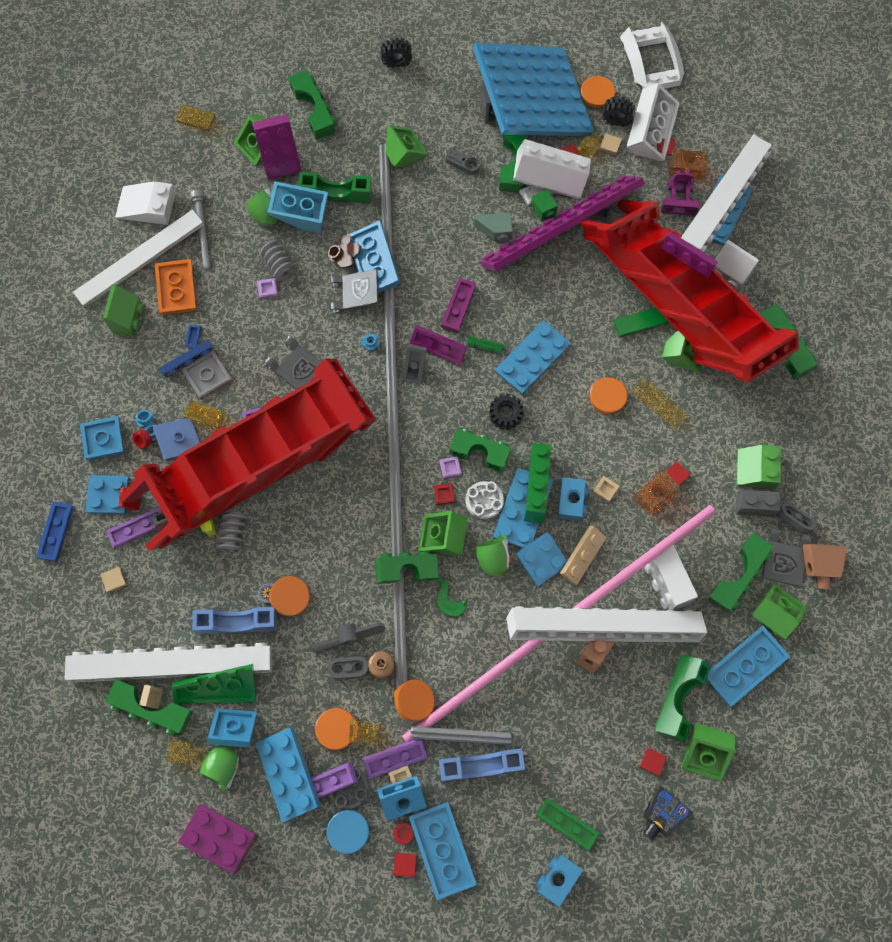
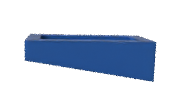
M189 324L185 347L195 348L197 346L201 326Z

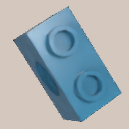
M562 477L557 519L580 522L582 516H586L587 505H583L584 498L588 496V487L585 486L586 480ZM575 497L578 502L571 503L568 498Z
M417 776L377 789L387 821L398 819L402 815L418 812L427 807Z
M560 855L558 858L556 856L553 857L548 865L550 868L547 876L543 874L536 884L539 887L537 892L557 907L561 906L583 871L563 855ZM556 873H560L563 876V883L560 886L554 885L552 881L553 875Z

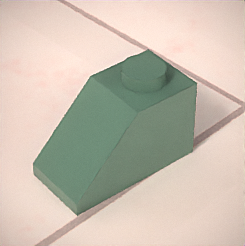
M510 212L474 215V227L493 241L503 243L512 239Z

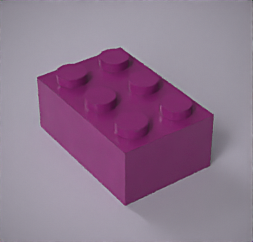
M287 114L252 122L267 180L302 172Z
M199 804L178 843L228 872L237 874L258 834L206 805Z

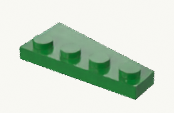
M249 664L173 682L172 693L174 703L256 702L254 666Z

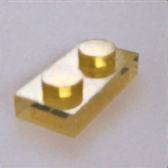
M182 104L176 120L178 123L210 132L216 116L215 113Z
M192 400L183 412V418L216 429L221 426L226 417L225 411Z

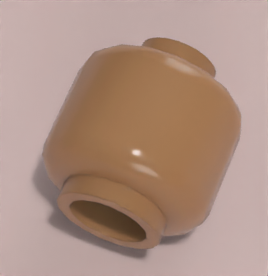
M379 651L370 657L368 667L373 677L386 679L394 672L395 663L389 653Z

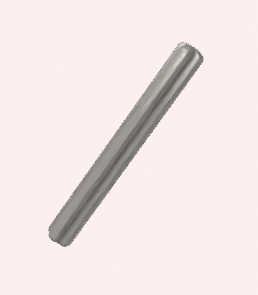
M414 726L410 729V737L412 739L510 745L512 741L511 734L503 732Z

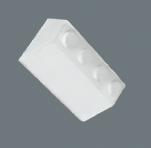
M659 83L642 89L627 148L635 155L664 161L680 103ZM663 138L665 139V142L663 145L662 153H659L657 151V144L660 143Z
M524 139L517 150L513 181L580 199L589 176L591 159Z

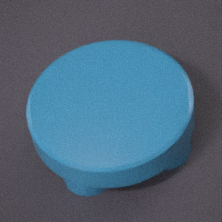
M344 810L334 815L327 827V838L332 848L337 852L353 854L361 850L367 843L369 826L366 819L360 813Z

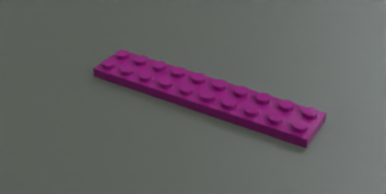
M626 175L617 178V182L603 186L602 190L598 193H591L587 196L588 199L574 203L571 209L560 211L558 213L559 216L549 218L540 227L531 228L528 234L514 238V242L511 244L507 243L500 246L499 251L488 253L480 261L481 266L484 269L498 271L645 184L643 177H626Z

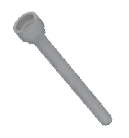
M196 189L190 192V199L195 205L197 216L204 224L198 231L203 267L205 270H210L211 264L202 207L205 195L203 190Z

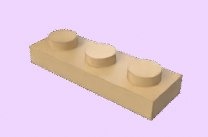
M589 526L560 574L573 585H577L607 537L595 526Z

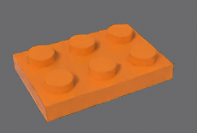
M192 260L156 263L155 273L160 316L197 311Z

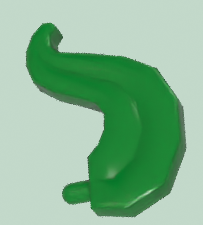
M437 578L436 582L441 584L437 596L439 610L448 617L457 618L463 615L466 609L464 605L467 601L463 600L462 603L450 601L448 599L449 583L443 578Z

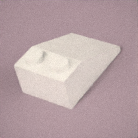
M148 182L124 186L115 218L168 225L176 195L172 184Z

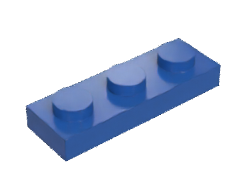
M207 340L161 366L159 370L163 375L167 373L170 376L178 371L176 367L181 364L185 367L194 362L193 357L197 355L202 357L210 352L209 348L212 345Z
M52 502L36 555L38 559L58 562L74 508L72 505Z

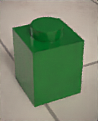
M547 189L531 197V206L540 221L555 217L558 205Z

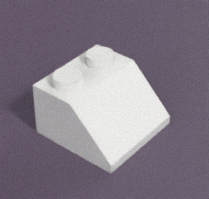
M728 240L715 259L718 263L714 269L739 292L750 278L759 260Z

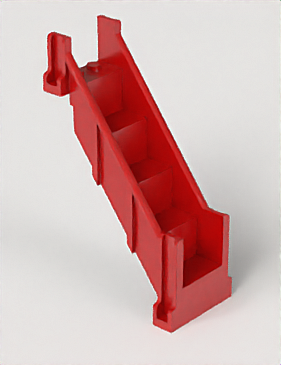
M618 201V207L626 213V216L614 223L605 224L590 220L581 221L584 229V240L592 241L692 345L695 356L694 363L735 374L736 379L750 383L799 349L797 331L784 328L775 330L748 303L750 300L744 294L738 293L715 269L707 278L661 249L669 232L674 233L680 238L682 236L676 230L661 228V224L654 223L660 220L658 202Z
M325 358L314 369L315 376L307 384L282 398L279 395L272 398L260 410L228 428L225 425L218 428L206 440L183 452L170 466H166L162 471L157 464H142L134 473L135 480L120 494L119 500L121 504L133 503L148 491H151L152 496L156 499L169 523L145 545L149 551L157 547L159 549L166 548L172 541L181 536H186L198 526L310 462H315L316 460L324 461L358 429L365 431L376 421V418L337 359Z

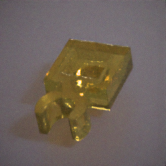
M593 130L589 137L586 135L576 151L590 159L601 146L600 143L604 138L603 135L597 138L595 136L596 130Z
M350 721L349 742L371 743V739L382 741L384 737H379L377 731L378 729H384V726H372V722Z
M170 740L166 761L187 764L188 758H192L194 762L202 763L203 760L197 759L195 754L197 751H204L205 749L197 747L192 750L190 749L191 743Z

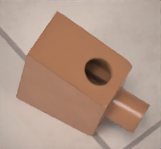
M803 545L807 576L818 577V589H830V577L841 578L847 546Z
M603 640L590 641L576 663L593 674L615 642Z

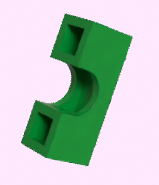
M457 429L449 448V455L467 460L472 451L482 450L487 455L485 467L503 473L511 447L502 441H492L485 435L477 436L472 434L470 430Z
M430 551L419 552L418 555H411L410 552H405L393 557L391 553L381 554L379 558L374 560L376 584L400 581L402 567H408L412 570L415 582L431 581L439 578L437 554H430Z

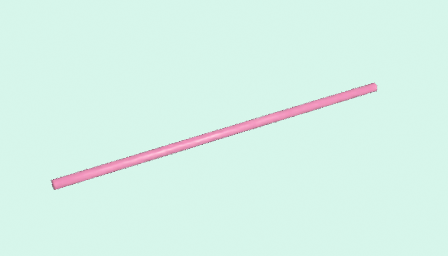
M711 505L706 507L573 608L589 609L716 513ZM529 640L414 727L430 728L546 640ZM410 730L402 735L406 742L414 740L410 737Z

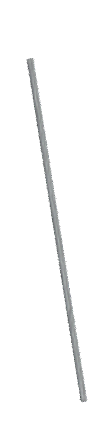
M380 144L381 219L393 257L389 157L386 154V144ZM394 286L384 290L392 557L403 553ZM403 567L400 571L401 580L393 583L396 689L404 682H407Z

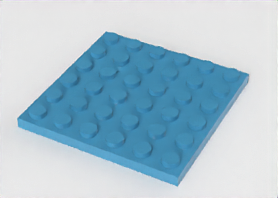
M475 42L473 50L502 135L591 136L594 134L593 126L564 48Z

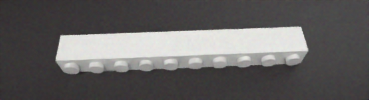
M753 134L681 239L702 252L706 250L707 246L705 244L709 245L714 238L713 233L717 234L722 226L720 222L724 224L729 216L727 212H732L742 197L743 192L747 190L750 182L753 181L757 172L760 171L764 162H766L771 154L768 151L771 147L770 143Z
M518 606L512 608L506 618L510 640L700 642L707 634L702 612L692 610L657 611L656 609L620 610L618 608L604 610L600 608L563 609L562 607L524 608Z
M255 643V646L247 647V644H235V647L227 648V645H215L214 648L206 649V646H195L194 649L186 650V647H174V650L166 651V648H154V651L146 652V649H134L130 653H126L125 650H114L110 654H105V651H93V654L85 655V652H73L72 655L65 658V681L78 683L115 681L116 679L137 680L196 677L253 664L254 674L272 673V648L267 646V643Z

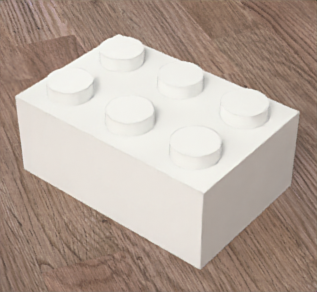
M674 545L644 567L645 571L650 573L653 578L652 586L654 590L659 591L662 597L660 598V603L663 609L676 611L690 605L698 597Z

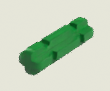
M469 336L467 342L468 347L475 348L476 346L477 349L489 352L493 350L494 353L498 354L502 353L504 347L503 343H494V341L482 338L477 339L474 336Z

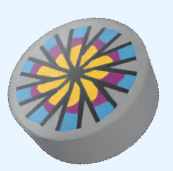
M270 583L263 584L258 590V597L265 604H270L269 593L273 586Z

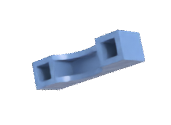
M255 607L240 612H223L213 609L193 610L192 630L197 635L277 631V612L274 607Z
M522 748L480 756L439 760L442 783L523 772L525 770Z

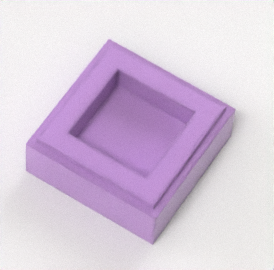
M275 278L257 281L260 299L278 296Z
M458 456L439 460L443 479L462 475Z

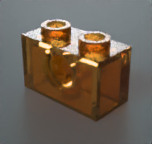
M673 149L670 156L668 176H674L677 171H682L683 173L690 171L694 175L693 179L703 180L707 171L708 153Z
M662 470L635 494L633 500L648 515L652 512L657 514L664 507L662 503L666 500L670 502L677 496L678 493L676 491L679 485ZM653 491L660 492L662 497L654 496Z

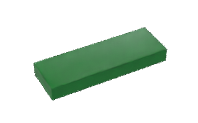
M657 308L613 320L619 338L670 324Z
M547 797L535 815L588 852L600 834Z

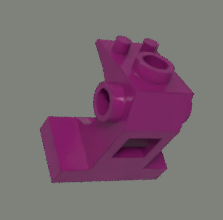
M677 171L671 180H668L667 190H670V199L664 198L661 213L697 215L700 201L690 200V192H693L694 181H692L694 175L690 171H686V173ZM675 192L684 193V200L676 199Z

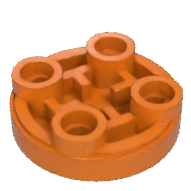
M593 76L583 82L580 93L586 106L604 108L606 100H610L611 97L615 96V87L609 79L602 76Z
M606 377L599 379L593 384L589 397L592 406L600 414H615L625 406L628 393L622 382L615 378Z
M286 576L277 580L269 593L271 606L275 608L278 614L288 617L301 613L307 607L310 598L307 585L301 579L294 576Z
M409 680L401 684L394 691L395 706L401 719L417 722L427 718L433 711L434 695L430 687L423 681Z
M332 708L322 713L315 726V734L318 741L329 750H342L348 747L353 742L357 731L356 722L352 715L340 708Z

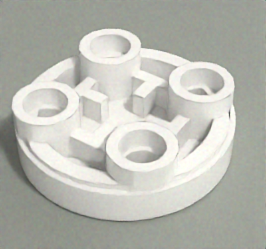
M492 481L478 482L467 491L466 507L478 519H491L501 512L504 496L496 483Z

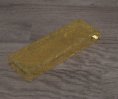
M645 378L632 390L634 395L673 428L687 415Z

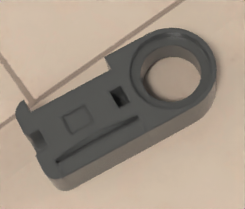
M452 147L450 154L446 155V163L468 174L473 175L480 170V161L469 154L466 156L456 151L455 147ZM470 163H474L477 167L475 169H469L467 165Z

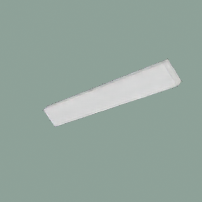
M192 209L76 289L73 293L81 304L86 307L110 291L112 285L120 284L204 225Z

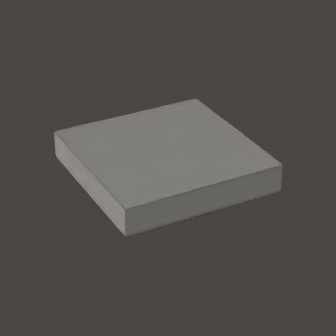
M214 350L181 369L200 400L233 381Z

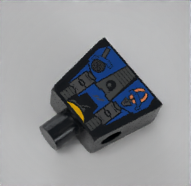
M659 786L655 790L642 816L649 822L643 834L652 841L659 832L669 836L693 811L662 786Z

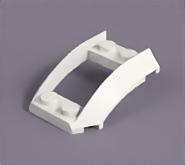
M662 21L659 27L633 32L628 27L620 36V39L624 44V49L630 61L635 84H640L642 89L657 83L664 89L680 86L684 75V68L678 46L669 28ZM666 42L673 61L674 70L645 75L638 47Z

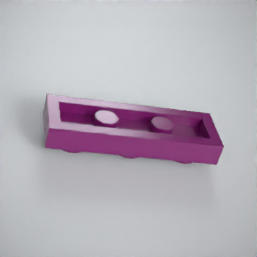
M669 232L661 246V249L707 278L718 263V261L672 232Z
M462 278L458 279L441 323V328L459 333L476 288L475 282Z
M419 325L415 327L410 341L412 345L425 347L428 352L459 365L462 363L467 350V346Z

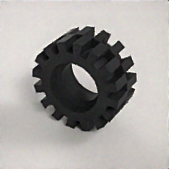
M395 37L396 40H393V38H390V41L385 40V43L381 44V60L383 64H386V67L392 66V68H395V66L406 67L405 64L409 65L412 61V50L408 40L404 41V38L399 40L398 37Z
M616 96V99L614 97H611L610 100L607 99L604 103L603 120H606L605 123L607 124L611 123L610 125H621V127L630 125L634 120V102H630V99L625 100V97L619 99V96Z
M506 393V396L500 394L499 398L495 397L494 401L491 402L489 417H491V422H494L496 427L500 426V429L506 428V430H510V427L515 428L517 424H520L524 409L523 404H520L521 400L519 398L516 400L515 395L509 397L510 394ZM503 406H509L513 409L514 414L509 418H504L500 415L499 410Z

